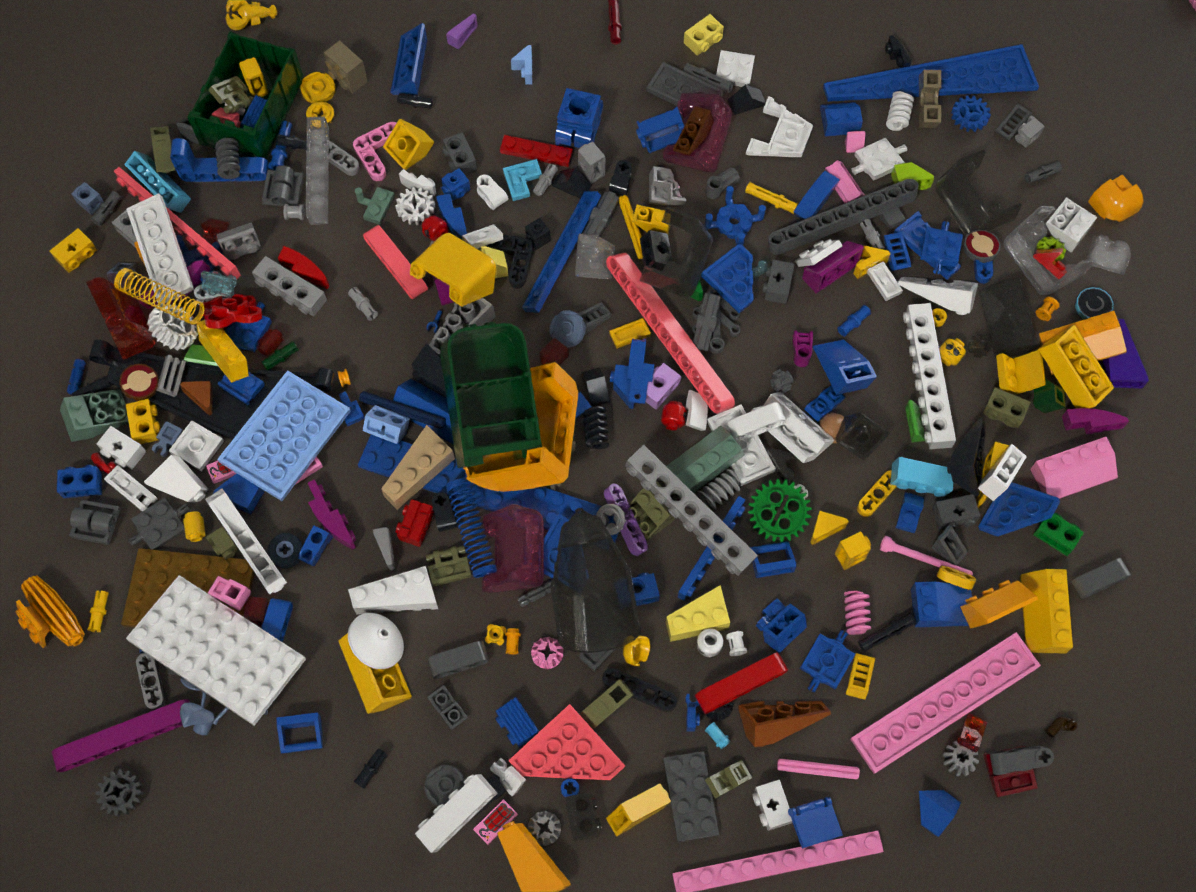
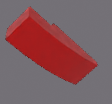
M283 246L278 256L281 266L292 270L294 274L311 284L329 289L327 277L311 260L301 253Z

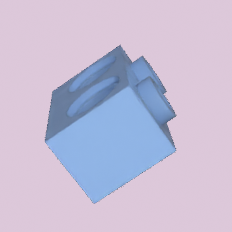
M375 405L365 415L363 431L398 444L407 434L410 418Z

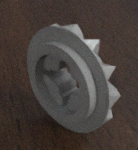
M615 504L603 505L596 514L598 529L606 535H615L623 530L624 523L626 522L625 512L622 511L620 506ZM606 515H609V516H613V515H614V518H613V519L615 520L616 524H615V523H610V524H609V523H608V522H609V518H608V516H606Z
M543 811L536 813L530 818L527 829L541 846H547L559 838L561 824L553 813ZM549 820L548 829L552 833L544 831L539 836L541 829L537 823L544 825Z

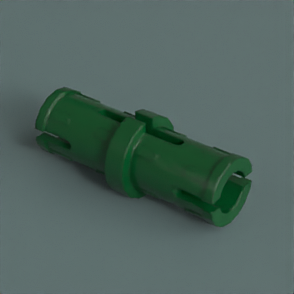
M291 341L283 348L276 349L275 353L262 360L261 363L269 371L279 363H284L285 359L298 352L299 349Z

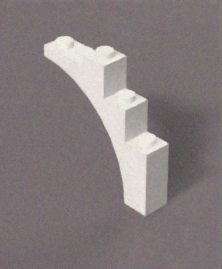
M220 489L205 500L268 593L280 591L287 582L224 490Z

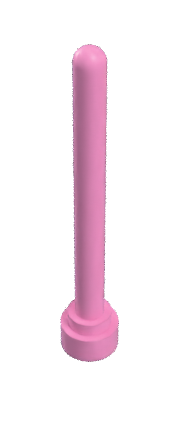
M884 536L881 542L880 551L886 553L888 551H895L939 568L940 566H948L973 575L971 570L896 544L891 537Z

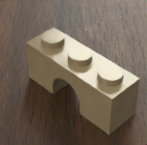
M923 70L919 75V128H937L941 123V105H938V94L941 88V70Z

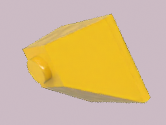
M399 119L383 148L404 170H407L428 154L434 141L422 129Z

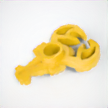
M228 0L226 11L230 12L232 8V12L238 11L242 19L235 14L231 15L234 18L231 19L227 13L226 22L230 29L235 31L242 30L249 22H251V26L259 25L261 23L260 18L270 16L274 19L277 15V8L275 5H271L270 8L260 6L259 2H251L249 4L246 0Z

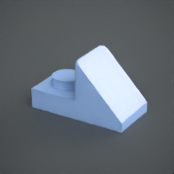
M531 45L526 46L511 59V69L521 70L522 78L525 77V85L532 84Z

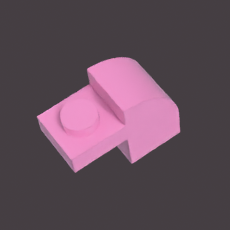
M218 576L208 594L226 603L229 607L240 611L250 596L251 591L246 586L231 579L228 581Z

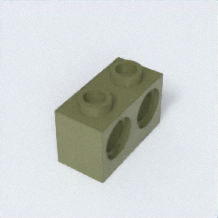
M994 387L983 414L987 415L990 419L1002 421L1009 427L1019 428L1031 402ZM993 403L998 404L1000 408L995 407ZM1011 411L1017 412L1018 415H1014Z

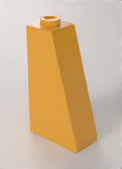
M512 821L502 826L503 830L497 834L522 892H559L571 886L570 881L523 823L515 824Z

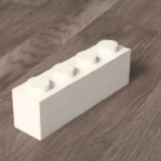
M481 774L470 775L464 781L465 785L460 790L456 789L449 795L448 798L450 800L445 805H439L433 811L434 815L430 819L427 818L419 824V830L415 834L431 853L438 852L498 794Z

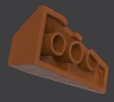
M757 701L738 706L746 737L754 747L774 744L831 715V711L822 701H797L795 705L784 704L783 701H777L776 705H765L764 701Z

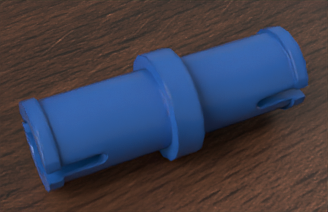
M863 305L854 314H850L847 320L837 328L839 334L845 337L854 328H858L861 322L871 315L870 309Z

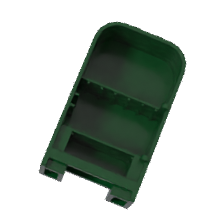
M495 321L484 323L482 326L469 324L455 331L443 342L440 357L457 469L484 464L483 456L513 451L514 460L526 459L527 450L540 448L542 443L532 375L523 332L513 324H496Z

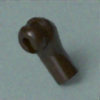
M1057 717L1045 732L1054 738L1060 730L1075 731L1078 725L1072 718Z

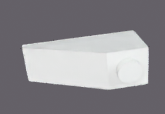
M1011 444L984 477L978 489L994 501L1008 489L1027 456Z

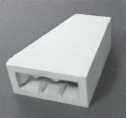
M170 455L144 481L146 485L186 502L195 503L201 501L209 490L180 456Z

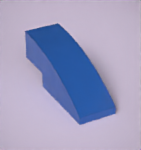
M824 171L794 210V215L802 220L815 216L822 209L840 179Z
M450 193L436 196L441 217L447 222L449 231L462 240V235L467 234L461 207L453 208Z

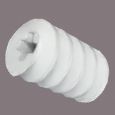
M897 91L892 95L886 126L892 131H900L909 125L911 109L913 107L912 103L914 102L912 95Z

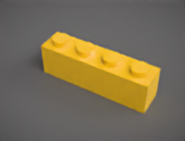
M205 320L198 322L196 326L199 341L230 382L248 377L247 359L223 328H208L205 326Z

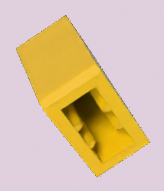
M658 784L620 804L606 820L617 837L664 809L671 800L667 791L663 789L661 784Z

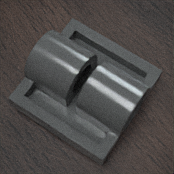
M277 166L276 171L267 170L262 196L263 205L284 206L289 204V206H299L304 180L303 173L294 172L288 166Z
M81 500L79 508H74L71 513L70 524L72 528L69 536L73 539L109 545L121 510L120 507Z

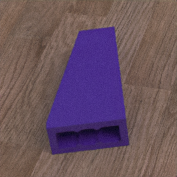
M1118 319L1127 352L1103 359V370L1114 388L1143 389L1149 381L1148 375L1124 319Z

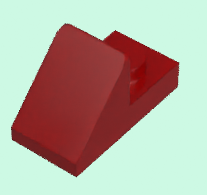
M1063 248L1038 249L1034 252L1032 257L1060 281L1066 276V266L1060 261H1055L1063 252Z

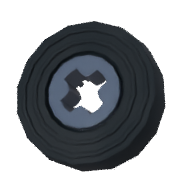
M290 533L276 535L268 545V556L275 566L291 568L300 562L298 557L303 547L302 542L297 536ZM284 546L290 549L286 555L281 552V550H284Z

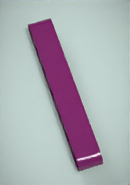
M183 699L52 750L56 771L65 772L183 726L180 708L182 704L190 703V700Z

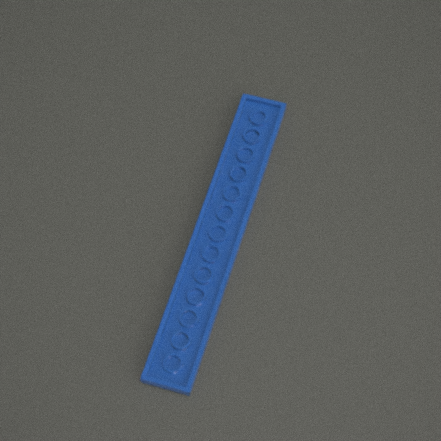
M371 434L359 460L358 467L390 477L413 444L404 441L395 444ZM455 458L422 489L434 493L443 492L450 497L451 494L447 493L445 485L455 479L467 477L466 471L463 468L457 469ZM471 482L467 486L472 487L470 491L451 496V498H457L467 493H474L473 496L459 501L476 499L475 502L470 504L478 505L477 507L546 530L550 529L559 513L577 524L581 541L613 551L618 534L606 535L598 529L596 514L602 506L545 487L502 492L486 489ZM606 515L609 518V524H616L615 520L613 519L614 516Z

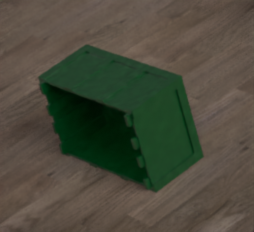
M229 31L228 39L219 57L217 56L210 76L206 84L202 86L201 94L187 117L199 145L216 149L215 145L219 140L234 138L238 141L239 156L267 159L276 136L280 131L281 122L285 121L304 76L295 49L276 46ZM254 57L260 66L269 91L268 95L261 97L267 100L254 129L245 125L243 129L237 128L234 122L225 120V124H223L219 118L213 117L212 113L220 107L224 108L225 102L219 104L209 89L211 86L238 76L247 87L239 63ZM249 89L246 92L248 97L251 96ZM249 107L245 108L244 114L239 116L240 122L243 120Z

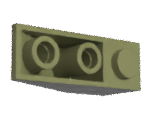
M168 126L150 128L156 172L168 173L175 171V167L170 159L171 141Z
M619 679L579 715L594 729L633 696V693Z

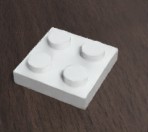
M721 50L716 75L733 82V86L743 87L745 84L750 86L755 55Z
M828 239L825 242L821 240L813 245L814 248L812 250L800 253V258L795 260L798 267L815 265L842 247L840 240L832 241Z
M191 420L169 449V452L172 455L180 456L184 462L202 472L224 440Z

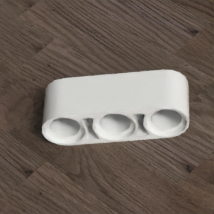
M772 403L730 420L728 426L733 438L740 442L779 427L786 422L780 403Z

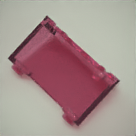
M681 93L677 107L683 115L684 126L694 106L711 110L714 124L708 136L690 155L673 151L675 145H667L663 151V159L668 163L713 173L717 169L731 121V108L719 94Z
M512 504L484 515V531L487 535L495 537V564L498 570L495 574L489 573L483 577L482 591L497 593L531 589L542 585L544 580V521L540 512Z

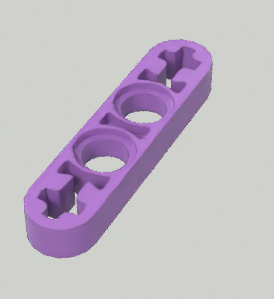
M611 484L604 490L605 499L608 504L620 506L625 512L626 522L624 523L623 530L620 532L629 551L633 555L639 556L647 551V542L636 518H634L632 510H628L630 505L622 488L617 484ZM627 525L632 528V532L628 530Z

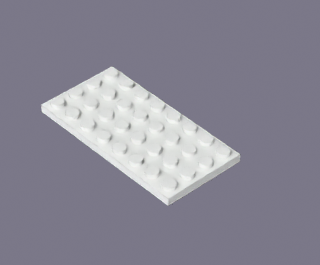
M180 575L126 637L130 643L254 726L306 660L303 655Z

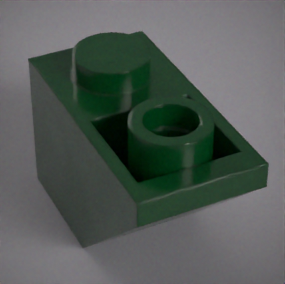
M1045 378L1046 384L1044 386L1034 389L1033 404L1036 409L1043 413H1049L1065 408L1064 390Z

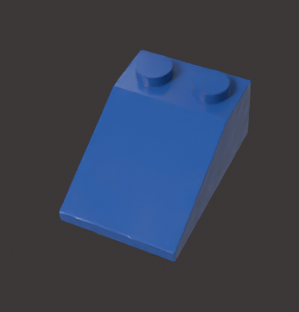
M942 582L914 583L911 588L913 615L916 620L915 627L969 626L960 606L966 604L965 600L972 597L971 590Z

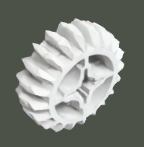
M154 308L149 314L147 322L149 326L148 331L152 332V337L157 338V342L160 341L163 343V346H169L170 350L172 348H175L177 351L179 349L184 350L191 346L197 338L196 324L191 325L157 308Z

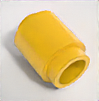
M197 511L186 513L183 519L186 539L191 542L201 541L206 536L203 516Z

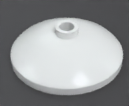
M364 613L356 617L349 626L348 642L354 655L365 665L375 669H387L394 666L401 659L404 651L403 638L398 628L388 618L377 613Z

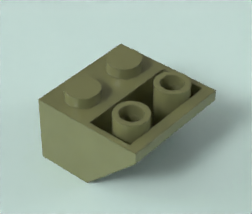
M643 488L630 502L628 510H632L646 540H649L671 524L675 518L669 513V508L664 503L660 504L650 490L647 491Z

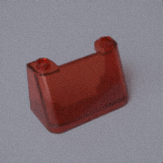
M96 277L86 282L102 317L106 318L105 323L123 360L150 349L156 344V338L152 337V332L148 331V321L136 298L116 290L113 283L102 277Z

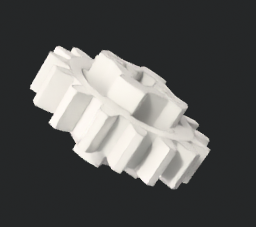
M415 187L412 188V191L405 189L406 194L400 193V198L396 199L397 205L395 206L398 216L402 217L403 222L408 220L409 225L413 221L418 225L419 221L423 222L425 218L431 216L430 214L435 213L433 196L429 195L428 190L423 192L421 187L418 191H416Z

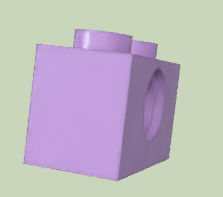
M665 363L660 367H655L653 380L648 382L646 402L657 410L678 387L681 376ZM660 383V384H662L663 386H662V387H656V386H654V384Z

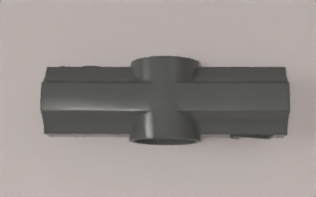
M611 191L605 192L598 206L593 208L589 223L582 234V238L588 243H597L604 228H607L610 224L612 213L619 201V197Z
M704 294L693 343L698 350L708 351L711 335L714 332L717 321L716 314L720 296Z

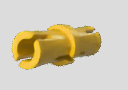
M97 590L95 592L94 604L90 608L91 618L88 631L96 632L97 630V632H101L103 617L107 612L105 607L109 593L106 591H101L100 593Z

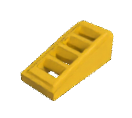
M855 653L846 695L866 699L875 658ZM859 662V663L867 664V665H869V668H868V667H865V666L857 665V663ZM856 670L867 673V675L856 672ZM854 678L863 680V681H865V683H864V682H861V681L854 680Z

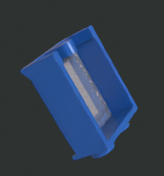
M678 107L673 111L662 113L641 123L637 121L639 128L636 129L642 147H646L649 153L676 144L684 128Z

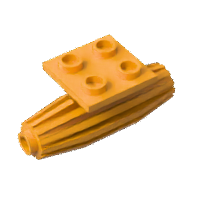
M37 575L25 580L21 585V589L30 606L25 607L18 600L16 601L17 610L15 612L19 617L18 622L23 629L27 628L29 630V636L35 644L39 643L42 648L46 647L45 637L51 631L67 646L75 647L81 644L85 633L74 613L58 593Z

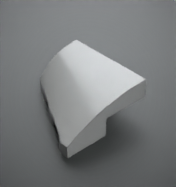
M653 166L649 173V204L684 205L686 198H682L679 192L680 187L674 180L671 169Z

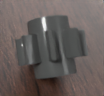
M778 369L772 373L770 384L776 392L782 391L785 393L791 390L790 387L794 381L792 375L787 370L781 371V369Z

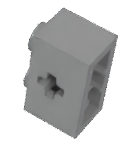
M593 141L581 146L578 150V170L590 184L605 176V156Z

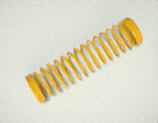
M128 268L121 269L115 277L114 286L116 290L146 302V304L165 311L191 325L197 324L204 314V304L202 302L191 299L188 296L186 297L184 294L181 295L180 292L171 290V288H167L165 285L152 281V279H148ZM127 272H129L124 287L121 288L122 278ZM137 277V282L135 286L131 289L133 280ZM142 279L140 288L135 292L138 282ZM147 281L144 291L140 294L143 284ZM152 283L149 293L145 296L148 286ZM156 286V291L150 298L151 291ZM161 288L160 295L155 300L156 293ZM166 290V294L163 300L160 302L161 295ZM171 292L170 298L165 304L166 297ZM176 294L175 300L173 304L170 306V302L173 296ZM180 298V302L174 310L175 304L177 300ZM185 300V304L179 312L180 306L182 302ZM190 302V305L188 306L186 313L184 314L185 308L187 304ZM197 304H199L200 309L197 316L190 321V317L194 314Z

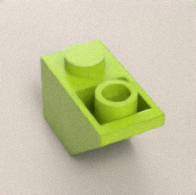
M912 162L894 165L891 173L894 184L906 179H914L918 182V189L920 190L931 188L934 176Z

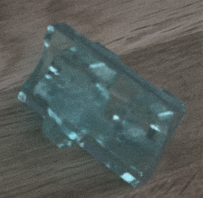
M217 271L201 272L203 279L202 289L206 290L209 295L221 294L229 297L234 295V287L237 285L235 276H222Z

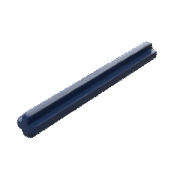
M366 391L361 392L359 395L360 402L382 407L439 429L445 426L446 420L442 417Z

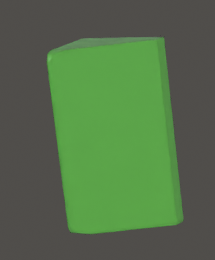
M191 345L184 357V360L188 362L218 366L204 346Z
M909 400L905 411L911 441H925L920 408L913 400Z

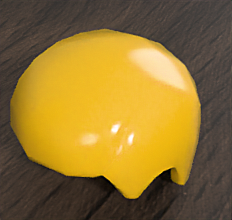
M641 635L629 637L623 646V656L626 663L632 666H640L639 662L647 661L650 653L649 638Z

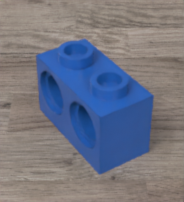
M86 465L84 468L66 467L63 470H57V493L62 498L102 495V472L94 465ZM93 477L90 482H86L88 478ZM70 479H73L70 484H67Z

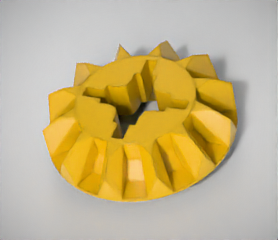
M315 102L306 111L307 120L311 125L314 124L317 127L319 125L326 126L334 118V109L327 102ZM323 111L321 118H318L320 112Z

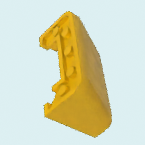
M451 233L441 235L410 266V275L416 279L424 278L427 271L450 286V299L461 307L488 296L494 291L496 275L494 260Z

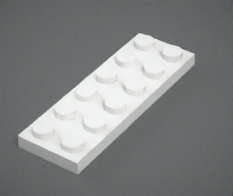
M158 193L126 208L149 278L152 281L165 285L167 288H171V290L180 292L181 295L194 290L162 195ZM160 288V289L158 290V292L156 293V296H155L156 299H157V298L159 297V295H160L161 288ZM166 290L161 295L160 302L163 300ZM171 292L166 297L165 303L168 302Z

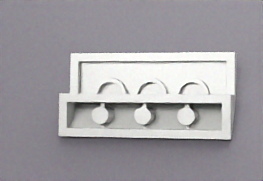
M782 392L770 394L763 406L752 409L754 411L772 403H780L786 422L768 431L802 463L814 460L834 442V439Z

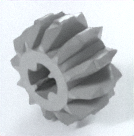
M963 740L960 744L954 741L952 746H946L948 752H944L942 756L948 759L943 764L951 766L948 772H952L955 769L956 776H960L961 773L967 776L969 771L974 772L976 770L974 765H977L979 760L973 757L977 756L978 752L971 751L973 748L972 744L966 747V741ZM959 754L963 756L961 757L964 758L963 762L959 761L960 758L957 759V756Z

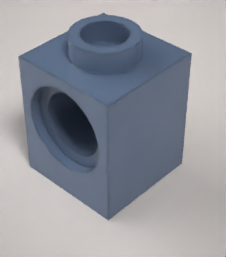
M85 182L71 193L77 204L91 215L100 208L101 202L104 203L100 194Z

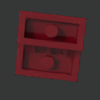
M990 753L983 754L996 797L1038 788L1033 769L994 775Z

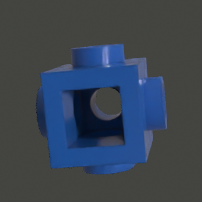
M460 168L446 174L441 179L443 193H450L453 201L463 197L471 190L470 182Z

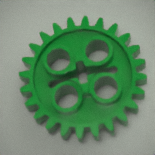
M777 479L776 484L773 485L772 481L769 480V487L762 484V491L759 489L755 490L758 496H751L755 502L748 504L753 507V510L748 511V513L753 514L754 517L749 521H756L753 529L759 527L758 534L760 535L765 532V539L771 535L773 542H775L777 537H779L780 542H783L786 536L791 541V534L798 537V530L804 532L802 525H809L805 518H811V515L806 514L807 511L812 510L811 507H806L810 500H804L807 493L800 494L799 492L802 487L800 486L795 489V482H792L789 486L787 485V479L784 480L783 484H780V480ZM772 492L780 494L781 499L778 503H773L770 500ZM785 495H788L789 497L783 507L785 513L780 514L775 525L771 526L777 513L774 510L775 507H780ZM790 501L798 503L797 511L791 512L788 509L787 505ZM764 509H768L772 513V518L768 521L761 517ZM786 518L789 520L790 525L787 529L780 528V519Z

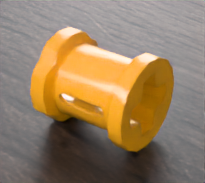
M1045 297L1043 305L1037 308L1035 313L1039 319L1049 321L1051 314L1059 308L1060 304L1052 297Z

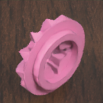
M551 637L540 638L534 643L531 656L534 663L540 668L551 669L561 662L563 647L557 639ZM547 645H549L550 651L553 654H549L546 660L544 653L541 652L545 651Z

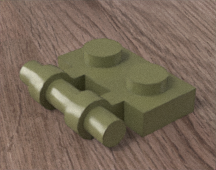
M238 76L215 84L209 89L219 104L226 102L227 106L224 107L225 113H235L239 108L249 107L254 98L253 96L248 97L246 95L248 88Z
M456 545L451 546L450 549L443 551L435 550L433 553L426 555L427 562L435 561L436 563L428 566L433 587L471 577L467 556L462 558L458 556L466 553L464 545L456 547ZM453 557V560L441 562L443 558Z

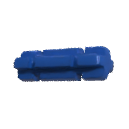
M82 359L74 361L73 366L75 368L72 369L69 379L68 394L79 390L78 386H80L83 376L82 370L85 369L86 365Z

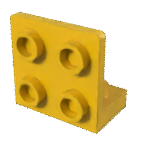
M1039 350L1014 359L1003 353L996 355L999 387L1001 390L1018 395L1046 384L1043 358Z

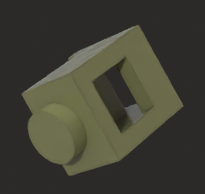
M223 526L206 536L216 554H222L225 560L232 558L239 551Z

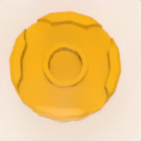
M320 72L308 74L304 77L300 86L303 98L312 104L320 101H329L334 96L336 89L333 78L327 73L323 74Z

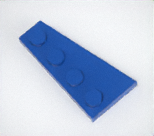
M917 211L897 227L894 233L902 232L905 244L921 257L925 231L930 225L921 219L922 215ZM926 261L930 266L934 268L935 264ZM959 263L957 267L942 266L940 274L948 280L959 271L961 266Z

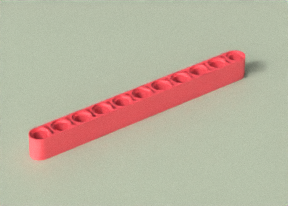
M625 252L609 256L606 260L607 268L709 408L716 414L733 408L735 401L732 394L630 256Z

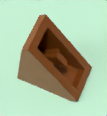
M182 382L180 386L183 393L210 416L213 406L211 382Z

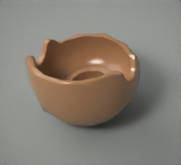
M826 414L820 421V427L834 439V444L842 442L847 437L848 422L841 414Z

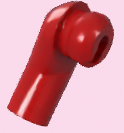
M99 453L91 455V460L95 466L107 474L116 467L113 461L106 464Z

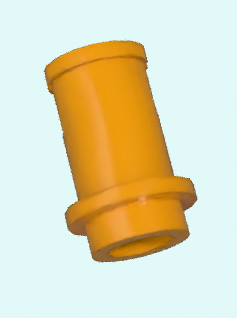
M509 628L505 633V636H507L506 654L516 655L519 654L518 646L521 633H519V629Z

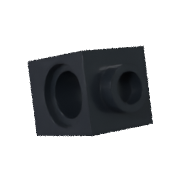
M541 218L525 226L526 238L532 242L535 250L551 242L550 230Z

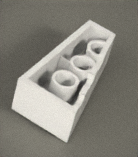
M426 566L348 589L356 614L438 609Z

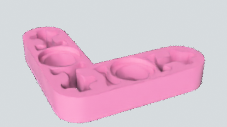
M388 122L356 138L353 142L355 153L374 181H382L386 177L385 167L374 150L385 144L392 132L390 130L394 129L397 124L396 122ZM377 135L382 137L380 141L372 140ZM368 156L374 157L372 162L365 161ZM375 166H376L377 170H378L379 172H381L380 174L375 173V170H374V167H375Z

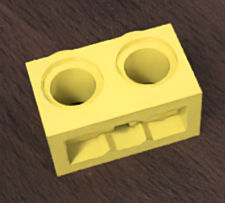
M709 14L684 32V44L698 56L723 38L724 26Z

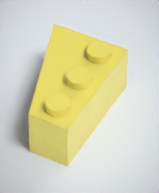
M721 585L666 617V627L670 642L699 636L700 632L705 629L711 628L723 631L729 629L730 626Z

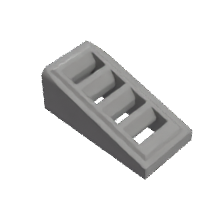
M387 527L374 529L373 534L390 571H393L395 563L390 530Z

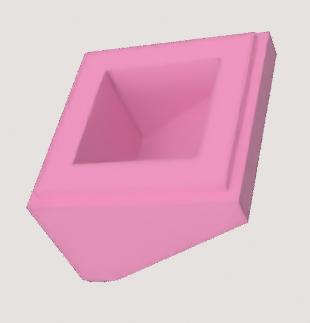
M865 131L847 132L845 139L847 153L864 148Z

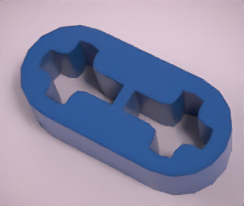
M975 259V279L979 283H988L993 276V261L982 263L979 262L980 260ZM983 269H984L985 275H987L986 277H984L983 274H981V272H982Z

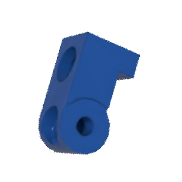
M313 526L299 553V560L315 566L321 553H323L327 544L331 542L333 536L329 532Z

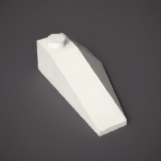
M901 277L898 281V285L951 311H956L955 313L960 315H966L971 312L978 283L953 280V283H946L943 279L927 282L925 278Z

